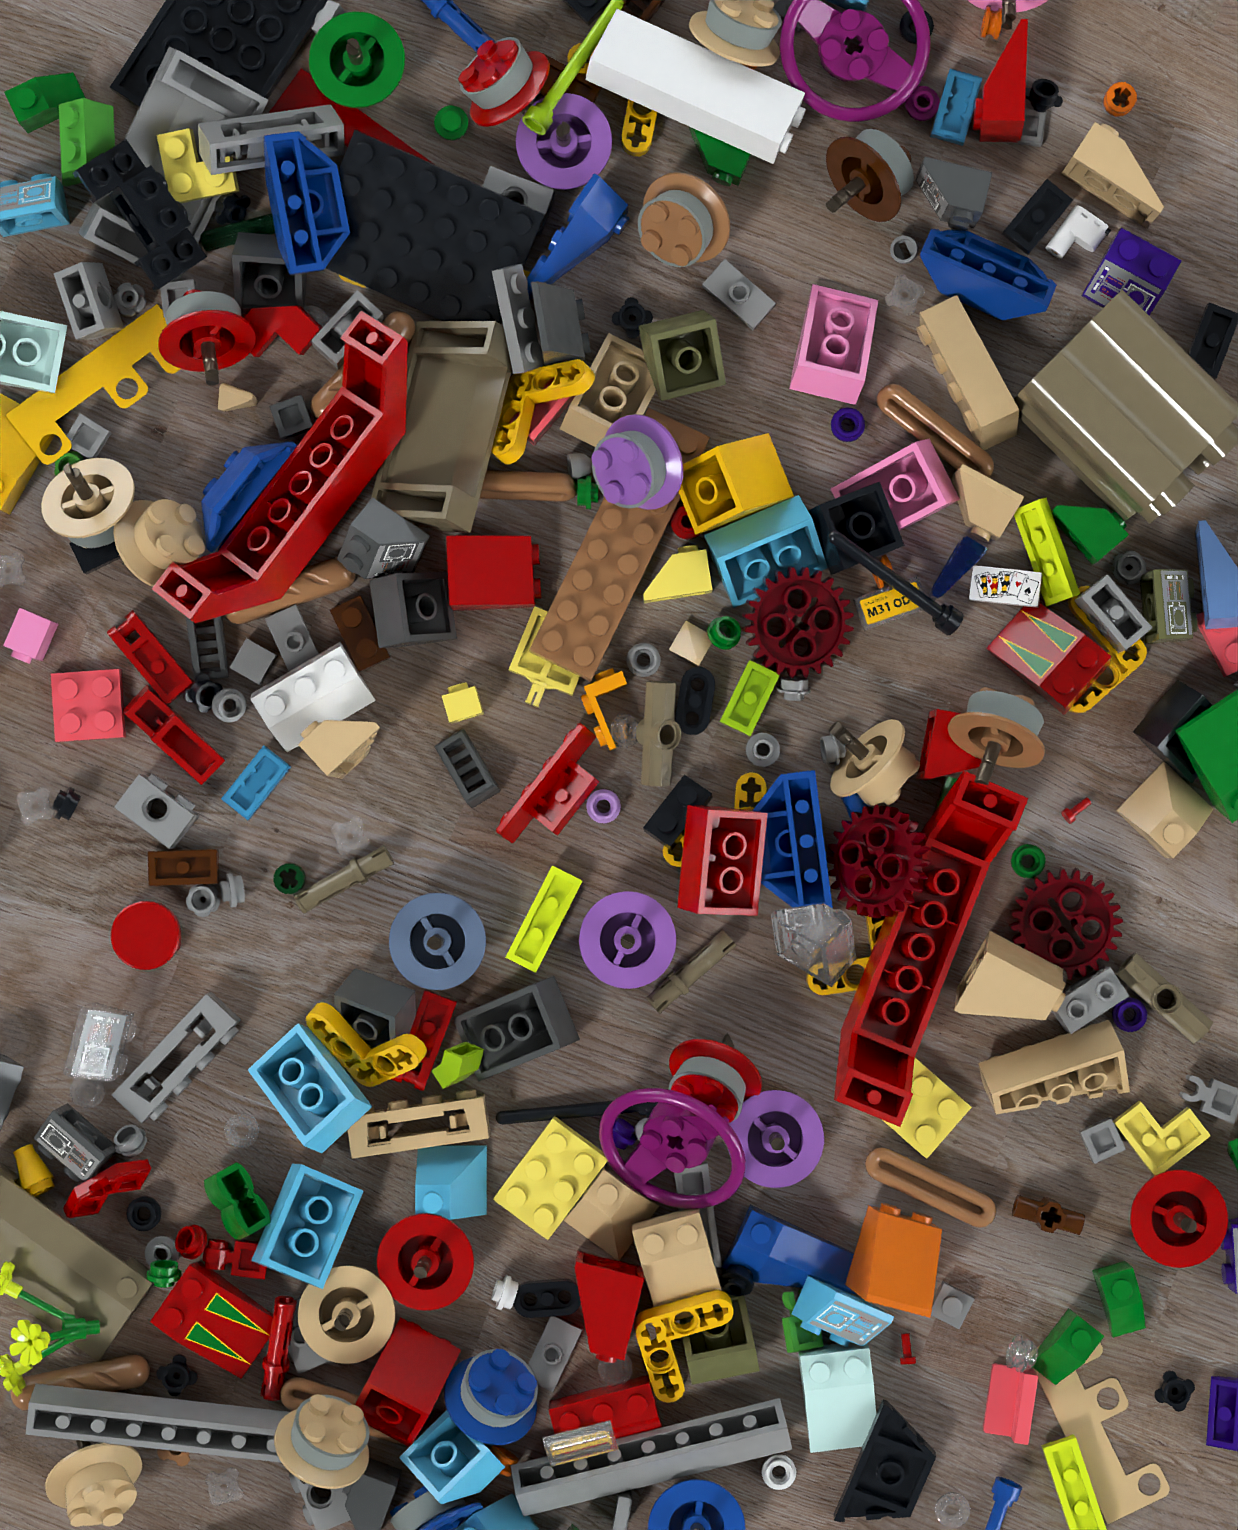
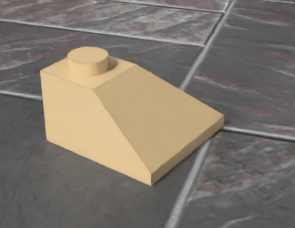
M964 464L959 467L951 478L952 484L960 498L958 504L964 523L972 529L970 533L985 542H989L990 539L994 541L999 539L1025 496Z
M1163 761L1116 811L1164 858H1174L1199 832L1213 811V808Z
M604 1165L563 1221L619 1261L634 1241L632 1224L650 1219L659 1207V1204L637 1192L613 1170Z

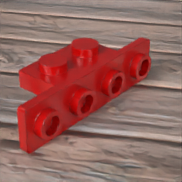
M581 723L570 730L557 752L545 761L539 775L524 788L521 798L514 807L502 816L496 832L509 842L514 843L530 821L535 818L558 836L600 782L576 764L595 740L596 735Z

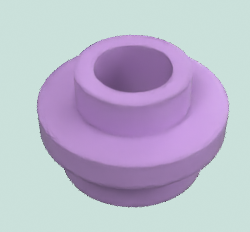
M600 789L589 796L586 808L588 815L594 821L609 823L619 815L621 804L614 792ZM600 800H607L610 803V810L608 812L601 813L598 811L597 803Z

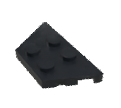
M883 1399L835 1509L834 1521L845 1522V1518L866 1516V1520H878L886 1516L892 1518L911 1517L936 1459V1452L887 1400Z

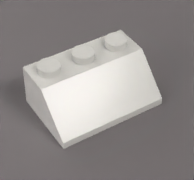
M341 642L251 693L250 698L268 729L286 752L299 746L298 744L304 739L300 734L314 721L322 723L324 720L342 721L375 701Z

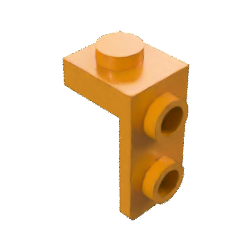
M613 668L594 675L596 682L584 686L586 694L580 696L587 715L594 713L599 726L593 729L600 746L607 745L610 751L616 749V746L596 698L627 686L623 672L615 673Z

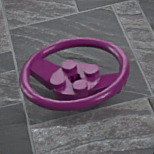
M793 0L785 15L780 35L781 61L789 83L793 88L805 93L803 101L812 109L822 115L840 121H868L897 109L916 90L924 76L929 61L930 30L925 12L919 0H901L908 9L916 30L917 50L913 67L887 46L889 36L885 32L883 25L873 15L854 9H847L841 13L820 0ZM797 23L818 45L820 63L832 77L843 82L859 81L865 78L891 89L895 93L879 103L860 108L838 106L818 96L806 84L796 64L794 34ZM856 38L860 42L858 44L861 47L860 52L854 51L852 54H848L845 51L848 47L844 44L845 39L852 40Z
M661 1088L633 1090L617 1097L610 1103L602 1115L599 1139L608 1163L625 1183L640 1194L656 1202L684 1209H700L720 1204L738 1190L746 1169L743 1147L738 1136L729 1125L730 1120L716 1112L717 1108L712 1104L708 1106L689 1095ZM658 1102L644 1125L640 1143L624 1161L614 1143L613 1126L615 1120L622 1111L630 1106L639 1103ZM718 1135L721 1136L731 1156V1173L729 1178L720 1188L712 1192L700 1195L678 1194L647 1182L666 1168L674 1173H681L685 1168L701 1165L707 1158Z

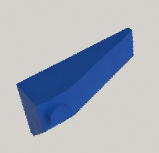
M594 173L569 209L568 226L566 228L562 226L560 229H557L551 238L552 241L548 247V250L551 252L548 257L542 255L527 277L529 300L533 299L531 282L554 283L607 243L614 233L620 235L630 220L626 216L628 214V204L597 174Z
M750 1204L722 1264L723 1269L727 1270L730 1265H741L752 1272L755 1283L803 1288L807 1277L810 1276L850 1294H856L845 1285L854 1255L853 1252Z

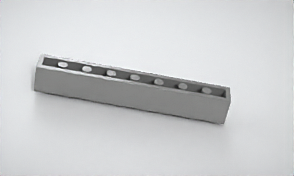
M35 1384L28 1406L25 1435L282 1463L275 1450L274 1435L279 1422L289 1412Z
M780 1398L510 1466L515 1496L525 1517L792 1450V1445Z

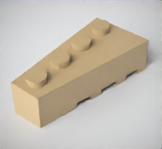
M958 296L951 297L920 312V326L917 327L919 338L924 346L929 345L933 353L932 360L939 374H943L948 391L953 401L957 404L975 443L983 450H986L1016 436L1019 408Z

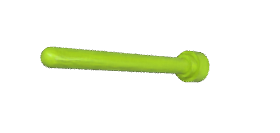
M611 0L542 102H538L535 106L532 105L528 108L522 117V121L531 131L539 135H544L553 123V109L598 45L616 9L621 10L623 8V0Z

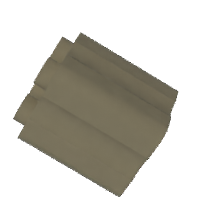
M1123 289L1014 398L1019 408V418L1124 521L1137 512L1150 524L1159 515L1167 514L1195 486L1182 473L1188 466L1199 475L1210 464L1214 466L1238 444V428L1232 423L1238 417V403Z

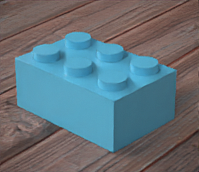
M299 1023L248 1069L249 1073L303 1146L319 1153H323L373 1107L332 1053L309 1028Z

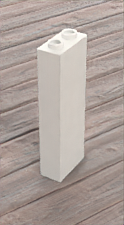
M616 9L590 58L585 79L774 164L779 152L784 154L787 152L794 135L789 133L792 126L799 127L806 111L805 108L801 107L805 95L804 92L740 63L726 59L711 50L619 9Z

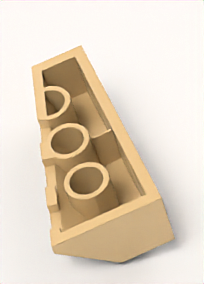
M324 720L322 723L314 721L300 734L304 739L298 745L327 776L342 779L368 755L371 748L370 745L373 744V739L376 737V732L380 727L376 722Z
M1110 1020L1088 1025L1072 1034L1057 1035L1052 1039L1034 1045H1027L1019 1050L1001 1056H994L978 1063L983 1086L996 1115L1038 1108L1042 1101L1047 1100L1056 1102V1104L1068 1103L1071 1096L1087 1094L1088 1098L1092 1099L1102 1097L1103 1091L1116 1089L1118 1094L1130 1092L1124 1049Z

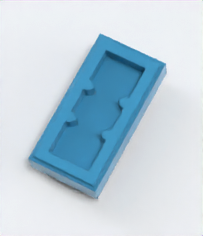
M949 69L930 137L963 146L982 77Z
M263 745L221 800L245 819L250 820L292 766Z

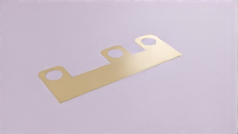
M1101 1343L1098 1344L1084 1364L1101 1356L1103 1352ZM1039 1346L1026 1352L1029 1360ZM1033 1368L1038 1375V1380L1065 1437L1074 1434L1077 1439L1098 1505L1107 1524L1169 1494L1170 1487L1161 1468L1157 1464H1149L1126 1475L1104 1431L1101 1422L1123 1412L1128 1407V1399L1117 1379L1108 1378L1084 1389L1076 1370L1055 1385ZM1106 1387L1115 1389L1119 1395L1117 1406L1110 1410L1103 1409L1097 1402L1099 1391ZM1147 1473L1155 1474L1160 1480L1159 1491L1150 1496L1143 1494L1138 1487L1139 1479Z

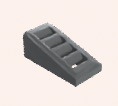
M222 616L213 618L214 625L197 627L196 623L186 617L194 680L199 673L208 674L209 680L229 677ZM216 633V639L198 641L197 635ZM218 647V653L199 655V649ZM220 661V667L201 669V662Z
M464 729L434 746L465 802L471 808L476 807L501 791ZM462 744L466 746V749L451 758L447 754ZM470 756L472 757V761L456 769L455 765ZM477 768L479 769L480 773L465 782L463 781L462 777ZM483 781H486V784L482 785L472 792L469 791L476 785L482 783Z

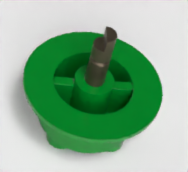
M347 12L330 19L316 33L309 51V67L316 86L328 99L345 107L364 108L383 101L397 88L405 69V52L399 35L384 19L367 12Z

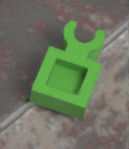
M783 1292V1304L790 1312L789 1317L782 1318L787 1353L824 1347L822 1333L817 1335L800 1327L802 1320L792 1315L796 1304L794 1292Z

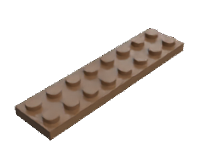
M648 408L645 416L658 421L670 432L678 445L683 464L703 454L710 439L709 436ZM679 492L667 505L651 510L638 507L622 508L608 502L604 497L529 649L530 653L590 682L592 681L681 499Z

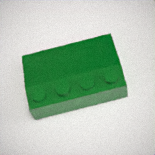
M1237 689L1175 730L1212 806L1231 823L1238 820Z

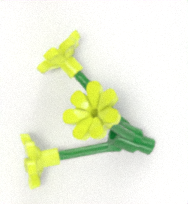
M5 1261L0 1273V1296L5 1293L15 1299L20 1297L62 1320V1330L52 1333L41 1332V1326L39 1324H31L29 1320H19L17 1323L18 1327L12 1328L11 1337L17 1343L11 1344L9 1350L12 1356L21 1354L20 1360L15 1363L8 1354L0 1355V1375L6 1377L3 1380L5 1389L8 1392L12 1389L14 1395L18 1397L22 1393V1389L26 1387L22 1376L24 1373L33 1369V1365L41 1362L43 1358L61 1347L78 1339H86V1335L99 1334L100 1324L99 1320L85 1321V1318H75V1315L65 1313L23 1291V1286L12 1281V1272L15 1269V1265ZM59 1339L58 1341L48 1346L50 1341Z

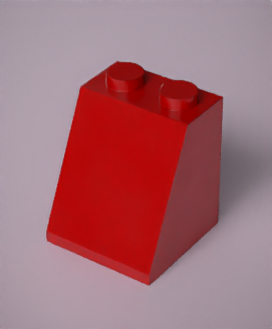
M446 536L449 606L453 611L530 608L535 606V599H541V579L534 578L533 565H540L539 544H532L531 536Z
M941 709L929 712L920 756V767L916 779H932L980 766L982 760L961 749L948 733L950 720L961 713Z
M577 1250L574 1269L590 1352L596 1354V1359L604 1362L616 1363V1359L624 1361L644 1282L642 1266Z
M400 1317L354 1405L361 1408L369 1426L410 1447L429 1417L461 1349L452 1345L447 1339L439 1338L425 1331L417 1323Z

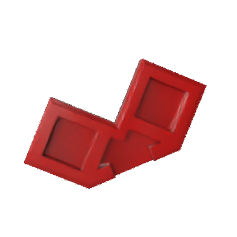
M301 306L252 308L244 317L253 326L256 336L254 348L250 353L258 358L277 335L298 355H304L312 346L311 340L323 328Z
M148 1159L116 1163L73 1188L63 1207L66 1217L75 1218L98 1214L109 1194L141 1189L152 1169Z

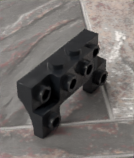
M127 139L107 152L95 157L72 173L75 178H80L92 196L90 198L92 203L109 194L148 251L146 255L134 263L137 267L141 266L154 285L152 287L154 292L207 257L187 228L191 223L188 220V213L180 202L175 201L168 191L165 178L159 172H155L151 165L147 168L145 167Z

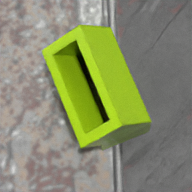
M463 1042L444 1050L441 1064L432 1070L442 1089L463 1081L480 1068L484 1049L469 1042Z

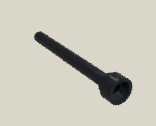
M832 530L829 532L828 540L830 543L931 615L932 621L935 622V627L945 635L953 634L961 625L964 615L954 606L939 605L839 531Z
M613 1101L500 1111L496 1115V1121L501 1125L548 1121L554 1116L558 1119L602 1116L606 1108ZM658 1102L635 1104L620 1114L639 1112L640 1115H646L648 1118Z

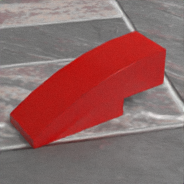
M148 685L123 709L124 714L141 728L158 747L199 784L202 785L225 762V759Z

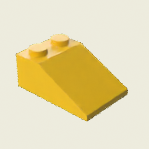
M0 393V510L10 515L40 463V459L5 415L18 406L19 403ZM49 434L42 438L40 449L44 454L53 440L54 434Z

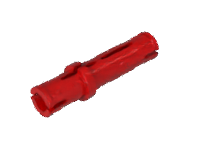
M278 1296L275 1298L267 1356L263 1358L262 1362L264 1378L260 1396L268 1401H278L281 1399L280 1392L284 1383L285 1373L289 1371L290 1367L288 1351L297 1300L290 1296Z

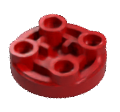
M140 901L128 905L117 915L111 928V943L118 958L126 965L139 970H151L165 965L175 956L181 946V928L177 917L164 904L154 901Z

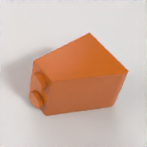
M881 1203L880 1208L868 1205L845 1285L865 1301L930 1318L942 1229L932 1223L933 1218L919 1212H913L910 1217L900 1214L901 1209L893 1205Z

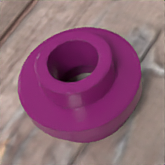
M918 86L905 101L907 113L918 121H927L933 118L940 104L937 93L927 86ZM926 98L929 106L925 108L918 106L917 99Z

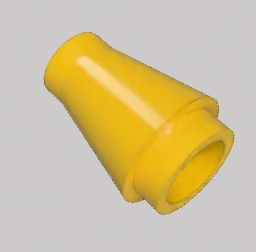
M33 1144L23 1146L13 1152L17 1163L21 1188L36 1197L55 1187L52 1181L55 1177L37 1154Z

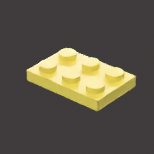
M915 1058L911 1088L913 1096L901 1127L886 1121L884 1122L927 1159L972 1107Z
M554 1116L495 1194L493 1200L545 1239L549 1240L607 1163V1159L602 1150Z

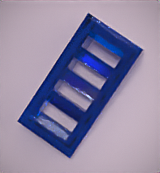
M968 536L961 538L927 596L934 601L942 597L986 554L988 548Z

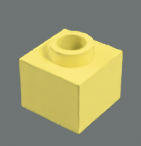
M467 682L448 687L449 694L442 696L451 724L484 714L477 688L475 686L469 688Z

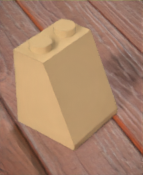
M989 931L957 987L954 1011L961 1014L1046 1020L1051 1010L1054 1012L1059 1010L1066 995L1063 993L1066 985L1063 981V968Z

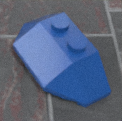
M299 131L264 135L265 180L278 248L290 275L324 270L350 234L337 164L309 142Z
M931 229L919 255L940 293L948 297L957 295L962 303L1000 320L1046 312L1057 286L1028 257L969 231H940L939 229Z
M291 441L244 447L240 453L234 451L224 464L225 472L219 479L213 478L203 490L205 497L202 499L201 505L206 548L209 552L215 553L219 551L298 445Z
M815 770L780 774L752 810L768 813L761 884L793 909L800 910L797 912L812 911V909L807 908L817 910V906H823V909L833 908Z

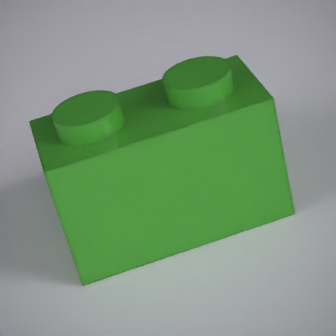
M86 98L59 104L63 186L82 183L80 178H75L72 173L95 157L115 147L113 106Z

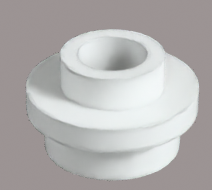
M506 1275L503 1281H496L491 1300L496 1301V1309L502 1310L503 1307L511 1309L519 1283L512 1281L511 1276Z
M774 1454L768 1457L762 1465L764 1482L770 1488L776 1490L788 1488L796 1478L794 1462L783 1454ZM782 1466L785 1468V1473L782 1476H775L772 1473L773 1468Z

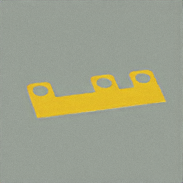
M158 304L60 374L55 393L37 391L5 414L43 464L49 465L54 463L70 451L72 447L71 441L56 421L96 391L104 387L115 403L124 409L130 407L147 394L148 386L132 365L151 352L167 373L174 374L180 370V368L166 362L159 352L158 339L167 324L163 311ZM125 378L133 379L138 385L136 395L130 399H123L116 392L117 384ZM49 434L57 435L62 442L61 449L54 455H46L40 449L42 438Z

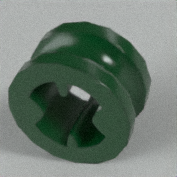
M288 863L276 869L273 882L280 892L294 894L304 887L306 875L299 865ZM291 869L297 872L295 879L298 881V884L295 887L289 885L288 889L283 886L285 879L281 875L285 870L287 873H290Z

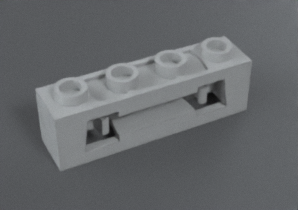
M331 104L198 123L199 155L211 175L265 167L264 135L299 131L309 142H315L320 147L319 149L328 157L344 155V124ZM240 153L242 155L247 154V159L239 161L242 158ZM234 154L237 161L225 162V155Z
M213 992L205 994L115 1090L112 1096L141 1124L149 1118L155 1121L168 1108V1105L165 1103L168 1097L173 1092L179 1096L192 1082L188 1076L197 1067L202 1071L215 1058L216 1055L212 1053V1050L220 1042L227 1045L239 1032L235 1026L241 1019ZM203 1014L205 1018L192 1030L190 1027ZM213 1028L216 1032L207 1042L199 1043L162 1084L151 1076L144 1081L140 1088L136 1086L147 1073L155 1072L193 1031L203 1038ZM160 1085L163 1087L154 1098L150 1096Z

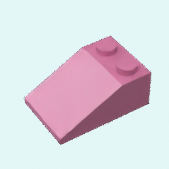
M813 284L795 356L789 389L856 405L866 378L879 300Z
M930 438L917 441L831 488L836 499L880 482L899 531L960 500Z

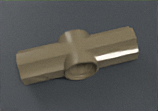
M646 682L645 714L636 728V738L639 744L643 746L641 785L660 787L671 785L672 753L681 740V728L674 721L676 682Z
M1136 952L1127 958L1115 973L1118 978L1147 1003L1150 1009L1160 1014L1192 1044L1202 1039L1214 1023L1189 1001L1178 987L1170 984ZM1168 989L1172 996L1171 1002L1168 1006L1161 1008L1157 1003V995L1160 991Z

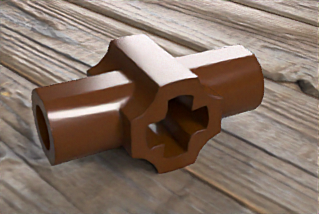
M1017 1195L1012 1208V1216L1035 1222L1041 1230L1049 1233H1054L1056 1229L1080 1235L1085 1222V1214L1062 1208L1061 1204L1056 1200L1048 1197H1043L1041 1201ZM1050 1207H1052L1051 1210L1056 1215L1054 1218H1048L1045 1223L1046 1220L1041 1214L1042 1212H1049Z

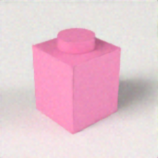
M19 608L3 646L13 650L12 657L28 664L31 663L32 658L43 661L58 623Z

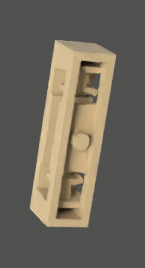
M476 1089L456 1092V1098L445 1100L442 1099V1094L422 1097V1103L412 1105L408 1104V1099L391 1101L387 1103L388 1108L375 1110L374 1104H371L373 1107L348 1129L352 1159L488 1139L491 1135L485 1094L477 1095ZM464 1108L465 1112L451 1113V1116H449L451 1128L469 1125V1129L449 1131V1127L396 1134L393 1135L391 1140L371 1143L372 1139H384L388 1136L387 1123L371 1126V1122L388 1120V1124L444 1116L446 1111Z

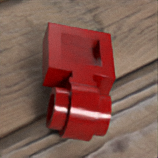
M208 1239V1245H206L202 1256V1261H205V1268L225 1270L226 1264L232 1263L231 1276L266 1279L267 1267L251 1261L259 1242L235 1240L234 1251H231V1248H228L229 1241Z

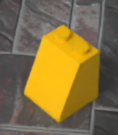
M769 433L719 445L683 464V480L679 495L695 535L750 516L794 497Z

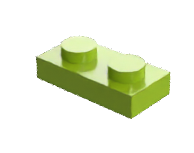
M749 660L719 722L750 737L780 675Z

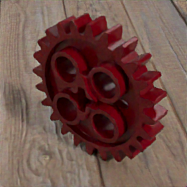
M802 566L799 575H797L794 567H788L787 577L781 571L776 570V581L772 582L764 577L763 583L766 588L764 590L755 587L752 589L758 596L757 600H746V603L753 608L752 612L742 614V617L751 620V624L743 627L742 631L753 634L746 641V645H757L758 648L752 655L755 658L765 655L762 665L766 668L775 662L774 672L779 675L785 667H787V675L790 678H794L797 669H799L802 677L807 678L810 667L817 674H821L820 663L824 662L830 667L834 666L830 656L835 654L842 657L843 653L838 648L839 644H850V641L843 637L844 632L854 631L853 627L845 624V620L852 618L854 613L844 611L843 608L851 601L850 599L838 598L844 590L843 587L838 586L831 589L834 578L827 577L821 582L822 571L816 570L811 577L809 576V568ZM799 589L803 596L802 601L798 606L791 607L787 601L788 595L792 590ZM816 597V604L806 612L812 598ZM824 609L828 612L829 621L824 627L818 628L815 625L814 617L818 611ZM778 616L782 622L781 630L777 634L770 635L767 631V623L772 617ZM794 616L802 617L801 621L804 623V626L801 629L794 628L795 623L792 621ZM790 632V635L788 636L785 645L783 647H779V642L781 641V639L786 637ZM805 637L808 641V649L804 654L796 655L793 649L794 643L798 638Z
M875 805L872 808L864 806L862 813L851 812L852 821H841L844 832L834 831L833 834L838 839V843L828 845L835 852L834 856L826 858L828 863L834 864V868L828 871V875L836 877V881L832 883L830 888L841 890L837 900L847 902L846 909L857 911V915H869L872 918H880L881 916L893 917V911H905L903 902L911 904L915 902L911 894L912 891H923L918 881L919 879H928V875L921 870L922 867L930 865L931 862L922 859V854L928 852L930 847L920 845V842L926 835L925 833L915 832L919 823L910 821V814L899 812V809L895 807ZM886 833V840L883 843V836ZM858 850H859V858H858V860H857L856 856H857V852H858ZM899 862V871L896 873V866ZM871 880H872L873 884H872V888H871V890H870L869 886H870V882H871Z
M1060 867L1058 877H1054L1048 869L1046 870L1047 880L1043 882L1040 878L1034 876L1033 879L1036 887L1032 889L1029 886L1023 885L1022 887L1027 894L1026 898L1015 897V901L1021 906V909L1010 910L1011 915L1019 919V921L1009 924L1011 930L1020 932L1012 938L1013 943H1024L1021 946L1022 948L1063 968L1068 979H1072L1073 971L1076 969L1085 977V966L1088 965L1096 971L1099 970L1096 960L1101 958L1108 962L1110 959L1105 950L1107 948L1117 950L1118 948L1111 940L1112 937H1122L1121 931L1114 928V925L1122 923L1123 919L1121 916L1113 915L1121 907L1119 903H1108L1115 894L1112 890L1101 893L1105 886L1104 881L1099 880L1093 885V874L1090 872L1081 879L1078 868H1074L1071 876H1067L1064 867ZM1066 893H1079V902L1073 907L1063 906L1062 899ZM1049 898H1053L1066 918L1071 920L1072 927L1084 943L1083 948H1079L1065 927H1060L1062 925L1061 921L1049 905ZM1047 911L1051 914V919L1047 925L1037 926L1033 923V918L1037 912ZM1095 920L1099 923L1096 933L1092 935L1081 933L1082 925L1086 921ZM1057 940H1068L1070 947L1067 952L1056 954L1052 951L1053 944Z

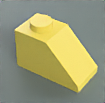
M698 545L678 548V554L671 555L644 592V603L712 593L713 589L706 549L699 550Z

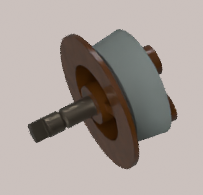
M875 128L863 130L856 138L840 137L834 140L827 149L826 165L831 181L838 192L826 202L827 209L835 213L847 203L857 213L872 221L886 222L893 219L900 210L901 196L912 188L914 182L913 169L910 163L912 158L909 151L905 147L899 146L890 136Z

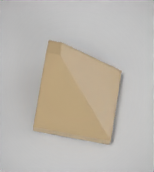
M226 383L220 385L218 410L225 412L257 405L258 400L253 393Z
M685 621L669 651L699 667L712 642L707 632Z

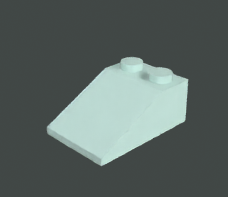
M0 311V384L55 393L67 325Z
M850 1342L848 1347L841 1344H830L820 1348L799 1351L798 1358L810 1453L862 1447L876 1416L874 1382L868 1344H865L863 1347L853 1342Z

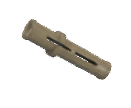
M383 845L358 860L354 858L343 869L294 894L296 903L302 913H307L359 883L365 884L369 881V877L394 865V861L387 848Z
M721 930L674 973L671 971L667 975L668 979L645 998L661 1014L680 995L683 994L685 996L690 992L688 988L737 945Z

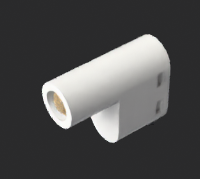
M1075 205L1047 244L1046 250L1056 258L1062 259L1072 244L1076 242L1084 249L1094 252L1104 237L1109 235L1111 229L1095 215L1083 207Z

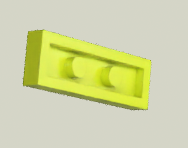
M1047 498L1038 499L1019 507L1014 517L1033 571L1042 572L1043 574L1041 594L1046 607L1080 595Z
M552 865L505 958L536 973L583 880Z
M1073 1434L1041 1445L1069 1530H1107L1075 1435Z

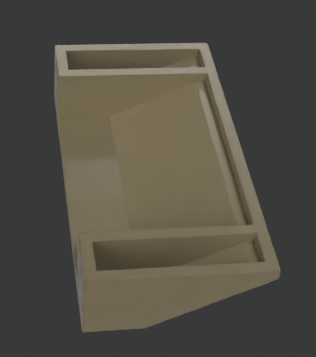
M417 321L407 357L406 433L378 469L371 499L372 497L415 526L440 531L471 533L512 370L504 327L496 321Z
M0 1162V1273L5 1261L11 1262L15 1265V1269L12 1272V1281L23 1286V1291L65 1313L75 1315V1318H85V1321L99 1320V1334L86 1335V1339H78L71 1342L99 1362L154 1285V1282L147 1280V1271L150 1269L133 1257L129 1258L126 1262L17 1185L16 1182L19 1180V1175ZM4 1293V1295L54 1331L62 1330L61 1319L20 1297L15 1299Z

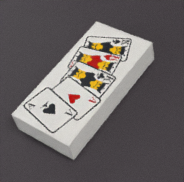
M973 565L969 600L1038 608L1043 574L1042 572Z

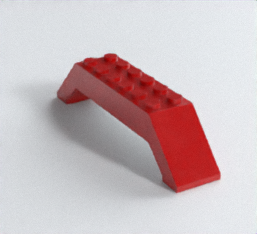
M363 311L359 312L340 338L345 342L343 380L340 390L219 551L197 558L186 564L177 565L172 562L153 586L152 590L194 623L281 599L406 433L408 341L403 336Z
M967 771L962 772L920 832L926 835L920 842V845L930 847L928 852L922 854V859L931 862L930 865L922 867L921 870L928 875V879H919L918 884L923 891H912L911 894L915 902L913 904L903 902L904 912L893 911V917H885L841 1029L834 1100L901 1127L913 1096L911 1088L914 1059L988 868L1011 833L1016 831L1028 801L1027 797L990 781L988 785L974 782L976 775Z

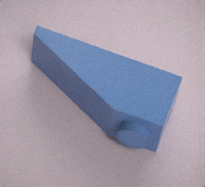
M1206 520L1198 521L1195 538L1205 629L1238 627V567Z

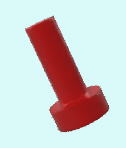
M1086 797L1070 810L1065 808L1061 811V814L1071 824L1076 820L1075 816L1092 803Z
M910 1333L901 1334L903 1357L900 1358V1364H915L916 1356H912Z

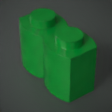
M238 1162L204 1180V1188L209 1200L216 1208L221 1210L222 1223L234 1239L240 1240L271 1223L270 1213L265 1202L254 1193L249 1173Z

